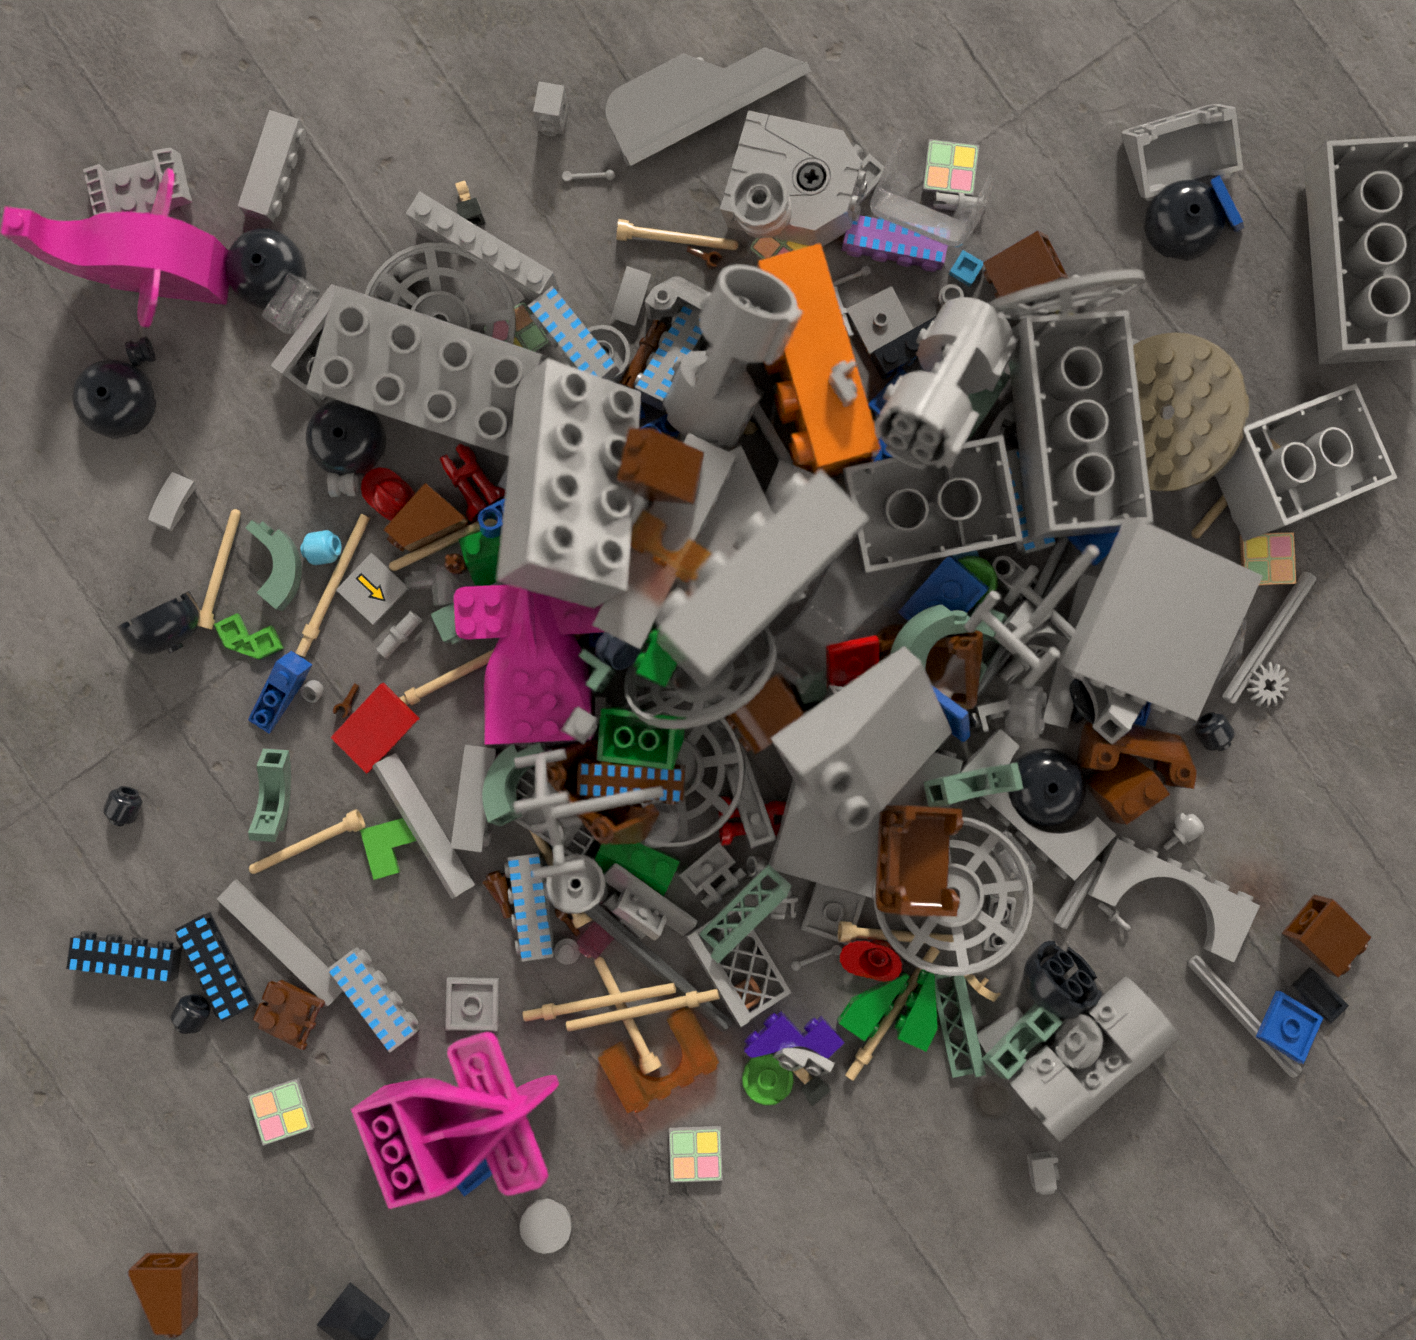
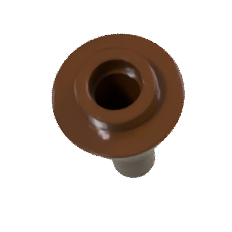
M500 870L488 873L485 876L486 879L482 882L496 903L499 904L504 919L512 917L513 911L508 901L506 874L501 873Z

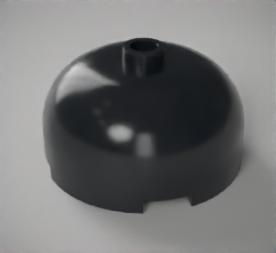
M1179 180L1165 186L1149 203L1145 217V234L1151 246L1162 256L1185 259V261L1192 260L1205 254L1218 241L1225 225V211L1215 190L1209 185L1197 180Z
M266 228L250 230L233 242L226 257V275L231 287L245 302L254 307L270 309L283 304L287 305L299 295L305 284L307 270L305 269L302 252L290 238L279 231Z
M114 359L98 361L88 366L77 378L73 389V404L80 420L92 431L112 439H119L132 434L136 435L141 432L154 415L156 400L151 385L152 382L146 374L127 362ZM103 390L107 391L105 396L102 395Z
M334 400L321 406L311 417L306 429V445L311 458L324 471L335 473L339 476L354 473V476L360 477L371 471L384 454L386 433L381 420L373 411L340 400Z
M188 591L180 595L182 599L180 602L177 598H174L131 619L133 624L131 626L128 621L117 626L128 646L142 654H157L164 650H168L170 654L184 647L182 642L196 632L201 618L199 607L191 592Z
M1042 748L1028 751L1015 760L1014 763H1018L1023 789L1010 791L1008 795L1014 809L1022 819L1040 826H1054L1068 821L1079 811L1086 795V781L1082 769L1071 756L1059 750ZM1051 783H1053L1051 788L1052 793H1050L1048 790V786Z
M1055 941L1043 942L1028 957L1025 963L1023 980L1029 996L1038 1007L1042 1006L1051 1014L1056 1015L1058 1019H1075L1080 1015H1085L1098 1004L1102 996V991L1097 989L1094 981L1097 978L1095 972L1086 960L1070 947L1065 952L1056 945ZM1055 954L1040 967V963L1045 957ZM1075 962L1078 970L1065 980L1063 976L1074 966Z

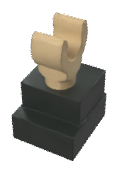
M466 182L455 183L461 200L460 203H456L458 215L476 226L485 224L486 222L477 198L471 199Z
M805 1067L793 1071L805 1084L800 1090L812 1106L832 1090L821 1076H814L812 1078Z

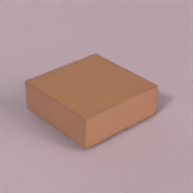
M751 975L748 990L762 993ZM746 979L734 987L744 989ZM737 991V993L739 994V996H740V998H741L743 992ZM747 993L744 1003L746 1008L749 1009L758 1004L761 996Z

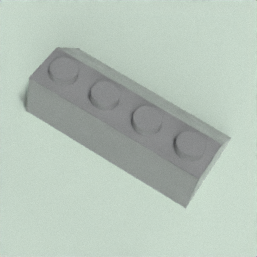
M333 284L329 286L270 365L319 402L322 401L320 398L322 394L307 390L306 388L336 287Z

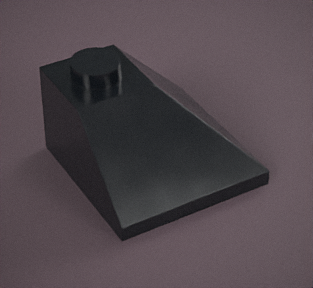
M350 1282L317 1323V1326L334 1340H373L386 1324L390 1314Z

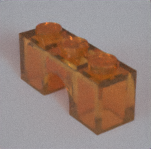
M643 509L631 527L630 547L641 554L644 551L649 552L653 555V562L664 569L669 565L676 570L674 575L687 584L690 580L695 582L698 578L696 572L713 554L690 538L680 550H666L663 547L662 539L669 528L668 525Z

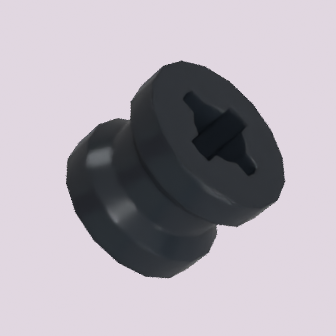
M141 337L137 342H125L126 353L133 366H140L144 361L153 362L156 360L153 346L148 337Z

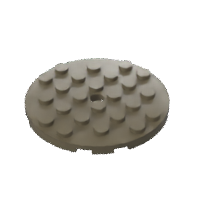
M1164 333L1146 338L1133 345L1149 490L1160 492L1180 491L1210 479L1233 457L1244 436L1242 433L1249 414L1248 395H1246L1244 378L1234 360L1216 344L1187 333ZM1171 405L1174 408V415L1171 419L1165 420L1163 408Z

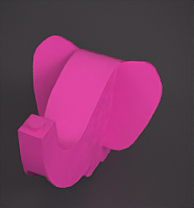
M166 168L151 214L110 212L100 213L83 220L57 221L42 217L32 210L4 208L1 234L28 253L72 275L108 284L113 289L140 292L137 318L142 327H150L156 308L157 297L227 304L229 281L225 268L227 248L213 235L190 224L168 217L174 184L173 169Z

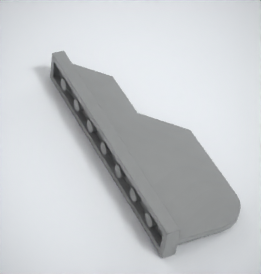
M766 47L726 68L683 53L616 88L607 99L605 115L624 155L623 158L627 166H632L811 72V69L807 62L797 60Z

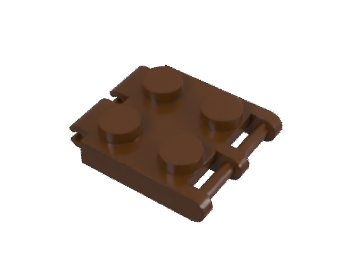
M280 980L277 983L274 981L268 982L262 999L266 1002L259 1003L253 1020L260 1024L258 1029L298 1049L305 1050L308 1045L306 1040L311 1029H314L316 1026L315 1019L320 1008L324 1007L325 1001L284 980ZM314 1005L315 1008H314L313 1013H312V1015H311V1017H310V1019H309V1018H308L309 1013H310V1011H311V1009H312V1006ZM305 1026L306 1029L302 1036V1039H299L301 1032Z

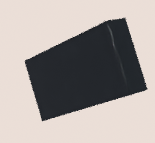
M1309 967L1291 985L1330 1024L1349 1007L1313 968Z

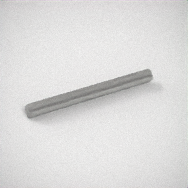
M1309 572L1301 574L1223 693L1222 698L1231 704H1235L1249 684L1247 680L1252 679L1254 676L1251 673L1252 670L1257 672L1259 669L1258 665L1262 664L1314 585L1316 577Z
M1193 956L1187 962L1193 972L1283 1070L1292 1078L1297 1077L1302 1072V1067L1294 1060L1256 1038L1261 1023L1199 956Z

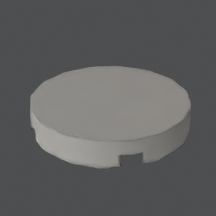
M1080 1015L1075 1019L1064 1020L1059 1026L1055 1037L1058 1040V1047L1055 1046L1056 1053L1061 1062L1068 1067L1077 1069L1090 1067L1097 1060L1102 1049L1103 1038L1101 1029L1095 1020L1085 1015Z
M551 1199L535 1201L527 1207L522 1215L519 1226L521 1238L526 1246L535 1252L546 1254L559 1250L568 1241L572 1229L571 1216L568 1210L561 1203L559 1204Z

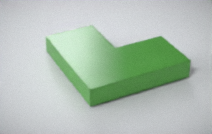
M403 818L360 830L373 880L399 873L400 870L393 847L417 841Z

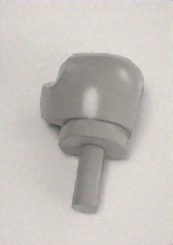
M1179 814L1174 819L1176 828L1172 830L1176 836L1165 843L1163 847L1167 851L1179 841L1185 845L1187 842L1198 838L1204 832L1201 820L1194 814Z

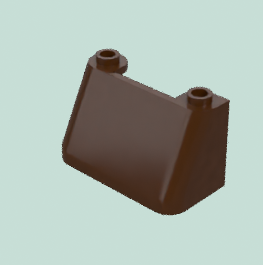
M906 624L887 625L876 634L879 639V663L890 656L893 643ZM978 630L944 636L932 646L926 659L925 672L931 685L964 710L972 709L977 703L983 651V633Z
M1089 721L1085 723L1076 761L1080 768L1110 770L1117 764L1119 753L1121 752L1155 759L1153 770H1157L1163 775L1165 779L1163 785L1194 789L1197 776L1196 768L1186 743L1181 736L1132 725L1126 734L1114 744H1111L1092 727V723Z
M597 739L565 750L567 759L546 763L547 782L550 783L558 794L567 792L569 800L567 804L590 800L583 798L584 795H577L578 763L581 758L597 759ZM639 802L632 806L628 804L577 814L576 816L594 838L602 844H637L647 838L660 812L653 804L642 808L643 806Z
M886 805L880 811L875 902L879 911L898 915L957 917L960 905L959 897L953 889L947 888L950 835H957L963 827L962 809Z

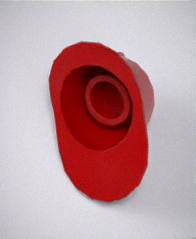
M379 467L372 469L364 476L361 482L363 498L381 516L390 521L415 495L412 488L388 468Z
M885 940L851 942L843 947L840 952L842 967L847 972L856 976L887 982L897 978L902 971V962L899 955L895 952L893 946Z

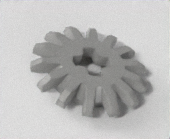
M1267 662V669L1260 664L1258 665L1260 670L1258 673L1254 670L1251 672L1254 675L1253 680H1247V683L1252 684V687L1248 688L1247 692H1253L1254 694L1249 699L1251 701L1258 699L1256 703L1258 707L1264 703V708H1269L1271 701L1273 706H1277L1278 701L1276 697L1284 700V696L1280 691L1289 690V688L1282 686V684L1289 681L1288 677L1282 679L1286 674V670L1283 669L1279 672L1280 665L1277 663L1273 668L1272 663ZM1266 680L1274 681L1271 685L1273 688L1271 691L1264 690Z

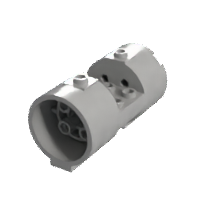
M733 265L722 270L712 293L708 292L702 299L700 304L702 311L698 318L700 319L701 331L711 344L706 351H691L686 356H680L675 361L672 370L675 371L671 378L672 383L663 402V408L668 413L667 420L680 433L685 436L690 433L702 440H715L716 444L725 443L729 447L742 436L761 396L755 393L754 381L746 371L749 362L764 361L769 365L773 364L783 354L803 311L797 308L794 294L782 281L763 270L745 265Z
M967 297L955 298L942 306L927 330L924 328L921 330L916 340V343L919 344L916 355L925 372H912L903 377L900 376L895 385L890 384L884 395L887 403L875 422L876 437L883 440L887 445L885 450L895 459L920 469H925L927 465H936L938 468L945 465L952 468L979 415L972 411L971 404L965 394L977 393L984 389L993 392L1019 341L1018 338L1013 336L1006 318L997 309L978 299Z
M1126 976L1100 998L1098 1004L1085 1015L1098 1023L1103 1038L1101 1052L1097 1060L1090 1067L1077 1069L1066 1066L1061 1062L1056 1053L1055 1046L1058 1047V1040H1056L1049 1047L1047 1045L1043 1046L1007 1080L1059 1142L1095 1113L1105 1101L1133 1077L1145 1070L1181 1039L1179 1033L1165 1015Z

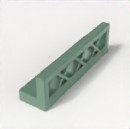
M583 650L579 657L597 668L586 685L602 693L616 674V671Z
M769 864L700 932L699 935L714 948L710 957L717 963L788 896L792 885ZM767 874L778 883L774 889H762V879ZM747 894H758L759 904L757 906H745V896ZM730 911H741L742 920L739 923L728 922V913ZM712 928H724L725 937L720 942L709 933Z
M935 974L936 1008L952 1078L974 1074L975 1077L984 1076L986 1072L964 975L948 976ZM951 977L953 987L948 995H945L939 991L937 980ZM953 993L955 994L956 1001L951 998ZM940 995L945 998L943 1003H941ZM948 1001L958 1007V1013L953 1021L944 1016L943 1009ZM959 1018H960L962 1027L957 1024ZM946 1021L951 1023L948 1029L946 1026ZM954 1026L963 1031L964 1038L959 1046L952 1043L949 1039V1034ZM965 1043H966L967 1052L962 1049L963 1046L965 1045ZM951 1046L956 1049V1051L954 1052V1054L952 1053V1048H951ZM960 1052L969 1057L971 1067L956 1070L954 1061Z

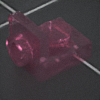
M593 922L577 941V944L580 946L578 950L588 959L591 957L597 959L614 938L596 922Z

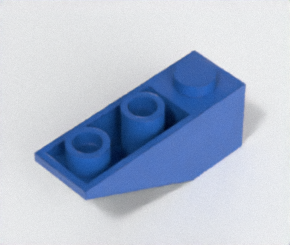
M293 651L277 660L248 720L270 734L303 685L313 664Z

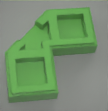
M238 613L214 624L224 647L262 660L284 649L272 625L249 635Z

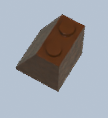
M1040 231L1032 233L983 262L986 268L983 274L989 284H994L997 290L994 293L996 299L1032 287L1069 279L1048 236Z
M628 428L617 481L646 501L694 505L705 453L653 429Z
M425 483L385 527L384 531L389 534L386 539L397 549H400L402 552L405 549L413 552L472 523Z
M1119 753L1118 762L1112 769H1096L1085 777L1086 787L1110 821L1128 825L1170 795L1152 770L1126 753Z
M1315 894L1281 933L1328 974L1338 978L1350 970L1351 962L1357 955H1361L1367 949L1368 942L1372 938L1335 900Z
M146 1253L128 1270V1276L154 1334L164 1335L165 1338H175L182 1335L198 1317V1253Z

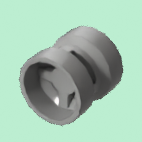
M328 472L327 486L330 497H339L342 493L349 497L357 496L359 489L358 476H354V473L339 476L338 474Z

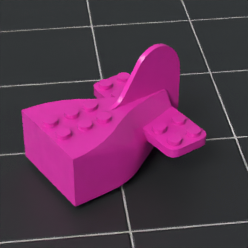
M512 585L461 587L454 593L456 634L462 639L499 638L489 659L484 679L485 745L576 740L562 732L561 729L575 707H579L594 716L593 689L586 685L592 676L590 665L579 657L583 650L574 634L604 633L603 630L593 626L603 603L595 608H591ZM595 730L589 739L595 736Z
M484 1032L458 1040L448 1048V1058L458 1087L434 1078L404 1081L384 1085L351 1109L388 1208L392 1209L434 1198L452 1190L470 1175L485 1158L497 1187L502 1194L514 1195L541 1187L548 1179V1172L526 1115L558 1087L559 1081L557 1076L548 1075L540 1077L516 1088L497 1038L492 1033Z

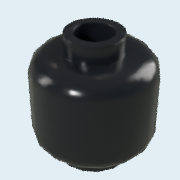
M1214 712L1201 716L1195 728V734L1203 746L1211 751L1226 750L1231 746V741L1235 736V731L1223 714H1215Z
M120 786L109 793L103 812L111 824L124 826L125 824L135 822L143 801L139 796V792L134 788Z
M198 994L183 996L179 999L170 1016L171 1022L175 1029L182 1034L197 1033L202 1029L209 1017L210 1007L207 1000Z

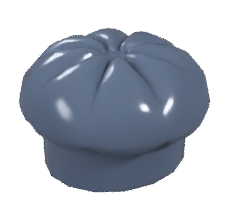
M605 631L597 640L595 655L598 660L618 670L632 665L637 660L640 652H642V648L639 649Z

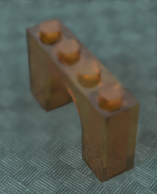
M688 1006L682 1007L667 1015V1022L682 1050V1059L679 1065L668 1075L661 1077L643 1075L634 1064L622 1041L599 1053L598 1060L627 1114L632 1111L639 1113L649 1106L648 1102L657 1098L660 1101L668 1097L672 1093L671 1090L679 1085L681 1088H684L694 1082L693 1077L701 1073L707 1075L717 1069L716 1065L720 1063L719 1056L693 1008Z

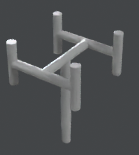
M1089 546L1045 600L1029 586V583L1039 572L1037 567L1031 565L1006 595L1004 602L1011 606L1022 593L1037 609L1025 624L1012 633L989 612L1000 598L999 594L995 591L989 593L964 625L968 632H973L983 620L1033 668L1022 681L1026 688H1031L1059 656V651L1052 647L1040 660L1020 640L1047 620H1050L1071 641L1075 629L1053 608L1099 553L1098 549L1094 546ZM1069 643L1060 652L1062 658L1064 657V654L1068 648Z
M565 748L514 758L516 769L535 765L536 798L514 802L515 812L521 813L543 808L546 821L532 823L533 833L549 831L553 846V866L532 869L534 880L586 870L584 859L564 863L563 828L583 824L576 816L577 814L664 797L662 786L567 804L569 803L567 792L550 795L546 780V763L567 759Z

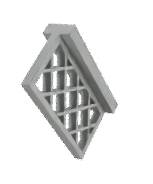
M730 911L728 913L729 916L734 912H737L738 916L741 919V911ZM710 920L696 930H692L684 935L714 988L718 989L719 996L736 1025L742 1027L750 1022V1019L791 994V991L754 929L747 935L752 937L754 941L752 953L738 950L739 943L731 950L734 953L730 967L721 965L720 962L717 963L710 957L713 952L710 947L711 945L699 935L712 921ZM717 928L720 929L719 942L723 938L724 928ZM757 948L762 955L756 954ZM737 953L751 956L748 971L734 968ZM755 957L765 959L768 964L765 975L752 972ZM723 968L729 969L728 976ZM733 971L747 974L744 989L734 987L731 983ZM770 971H772V973L774 974L775 978L769 976V975H770ZM751 975L764 978L762 993L748 990ZM768 979L778 981L783 991L776 996L766 995ZM737 991L743 992L741 998H740L739 994L737 993ZM747 993L761 996L758 1007L751 1012L748 1011L744 1004ZM764 997H765V998H769L768 1001H766L765 1003H763Z

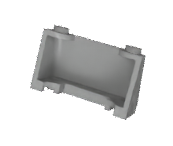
M1222 104L1207 105L1122 131L1123 144L1139 194L1146 201H1152L1165 186L1179 180H1193L1210 174L1220 175L1221 179H1226L1234 176V172L1243 170L1236 107Z
M671 277L655 286L645 300L647 318L651 321L659 320V322L665 317L673 318L677 310L680 311L684 304L702 311L700 304L708 292L682 277Z

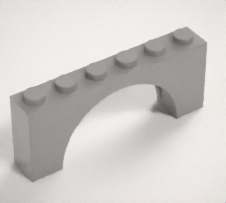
M420 191L407 210L406 215L418 234L433 243L445 242L477 258L513 284L527 300L533 302L551 286L558 292L559 287L551 270Z
M1026 598L1014 609L1003 625L1012 633L1025 624L1037 608ZM1047 620L1020 641L1027 648H1036L1048 652L1052 647L1056 648L1059 651L1057 658L1062 661L1063 658L1060 652L1070 642V639L1050 620ZM996 633L994 638L1014 655L1016 652ZM1084 676L1082 682L1091 696L1095 709V720L1092 727L1109 743L1114 744L1130 730L1143 705L1131 700V694L1129 693L1122 697L1109 691L1111 686L1105 685L1104 689L1088 683L1090 678Z
M996 729L961 767L960 772L1000 764H1010L1012 757L1020 746L1002 729ZM1008 792L980 796L976 799L987 810L990 807L998 813L996 818L1006 827L1011 825L1017 831L1015 836L1025 845L1030 842L1036 848L1034 853L1045 863L1047 860L1056 866L1053 871L1064 880L1068 877L1075 881L1116 836L1106 824L1095 816H1090L1081 825L1063 832L1038 830L1018 815L1010 801Z
M1120 836V839L1113 838L1100 860L1102 866L1087 892L1088 895L1115 907L1122 895L1138 882L1154 877L1175 878L1187 885L1197 895L1204 908L1207 920V934L1203 949L1231 962H1235L1260 905L1252 902V896L1238 891L1236 895L1228 891L1229 885L1215 880L1214 883L1204 880L1205 874L1191 869L1189 873L1181 869L1183 864L1171 858H1167V861L1157 858L1158 852L1144 847L1142 851L1134 847L1135 842L1124 836Z

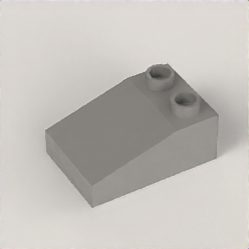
M1357 383L1245 426L1242 433L1244 436L1233 457L1214 475L1217 478L1231 511V517L1237 525L1243 541L1288 525L1397 478ZM1270 439L1278 443L1280 448L1274 450Z
M1003 435L964 443L952 468L945 465L939 468L936 465H927L925 469H920L904 464L895 458L843 468L848 498L869 518L856 536L862 570L865 573L1023 540Z
M904 646L780 731L771 740L807 804L839 841L850 832L859 831L866 827L872 817L885 808L952 733V730L922 663Z

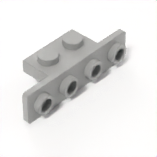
M613 864L603 873L605 882L621 892L613 912L654 941L660 937L665 924L682 936L696 926V919L618 864Z

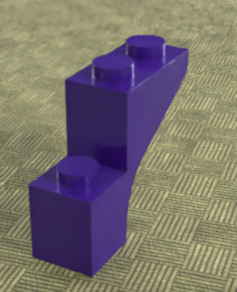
M780 1011L777 1015L772 1013L763 1022L765 1027L758 1033L754 1031L745 1039L744 1051L748 1056L755 1058L778 1052L783 1048L801 1046L812 1049L820 1056L828 1059L844 1044V1040L822 1016L818 1019L812 1018L804 1026L805 1031L802 1033Z

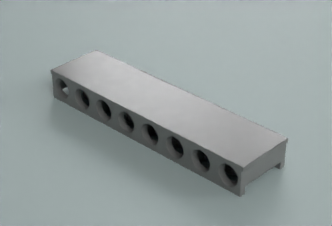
M688 433L684 443L705 453L694 505L654 501L629 551L627 590L604 602L593 623V626L639 649H645L647 645L645 641L651 629H655L657 625L655 622L658 617L656 611L672 595L737 464V456Z

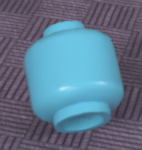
M329 530L308 533L304 537L300 549L302 556L310 564L321 565L335 562L338 555L341 554L342 546L338 536Z

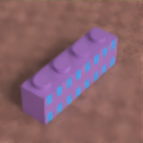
M860 215L858 221H853L851 229L846 231L842 251H846L848 255L853 257L866 255L871 256L875 261L885 262L892 260L897 261V264L900 266L910 267L917 265L922 266V269L925 271L934 272L941 270L943 267L950 233Z

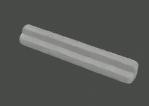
M1094 859L1077 878L1054 920L1056 925L1063 929L1069 927L1102 866L1101 862Z

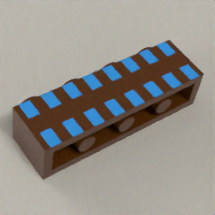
M581 758L578 763L577 795H584L583 798L595 799L599 798V796L606 797L662 786L664 797L645 800L640 803L662 800L663 804L675 805L678 804V801L683 802L686 765L675 764L674 769L670 770Z

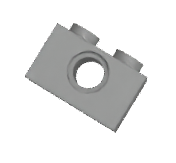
M539 81L533 109L538 131L548 136L563 135L569 107L565 87Z

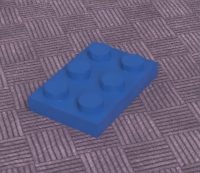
M949 555L898 613L907 621L921 611L936 605H943L951 612L953 610H960L967 613L989 587L957 559Z

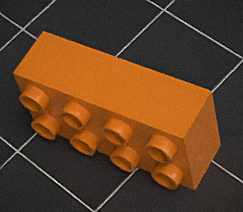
M821 243L759 260L758 269L782 281L794 294L797 308L803 311L783 354L771 365L763 361L767 375L780 372L782 382L776 383L777 394H774L780 421L782 424L794 421L797 433L791 434L792 443L788 444L793 465L815 475L821 470L828 478L836 477L839 473L843 474V468L873 462L881 447L875 434L874 423L857 365L854 371L845 376L846 379H852L858 390L855 402L845 407L828 381L832 373L831 369L842 361H845L846 364L851 361L855 362Z

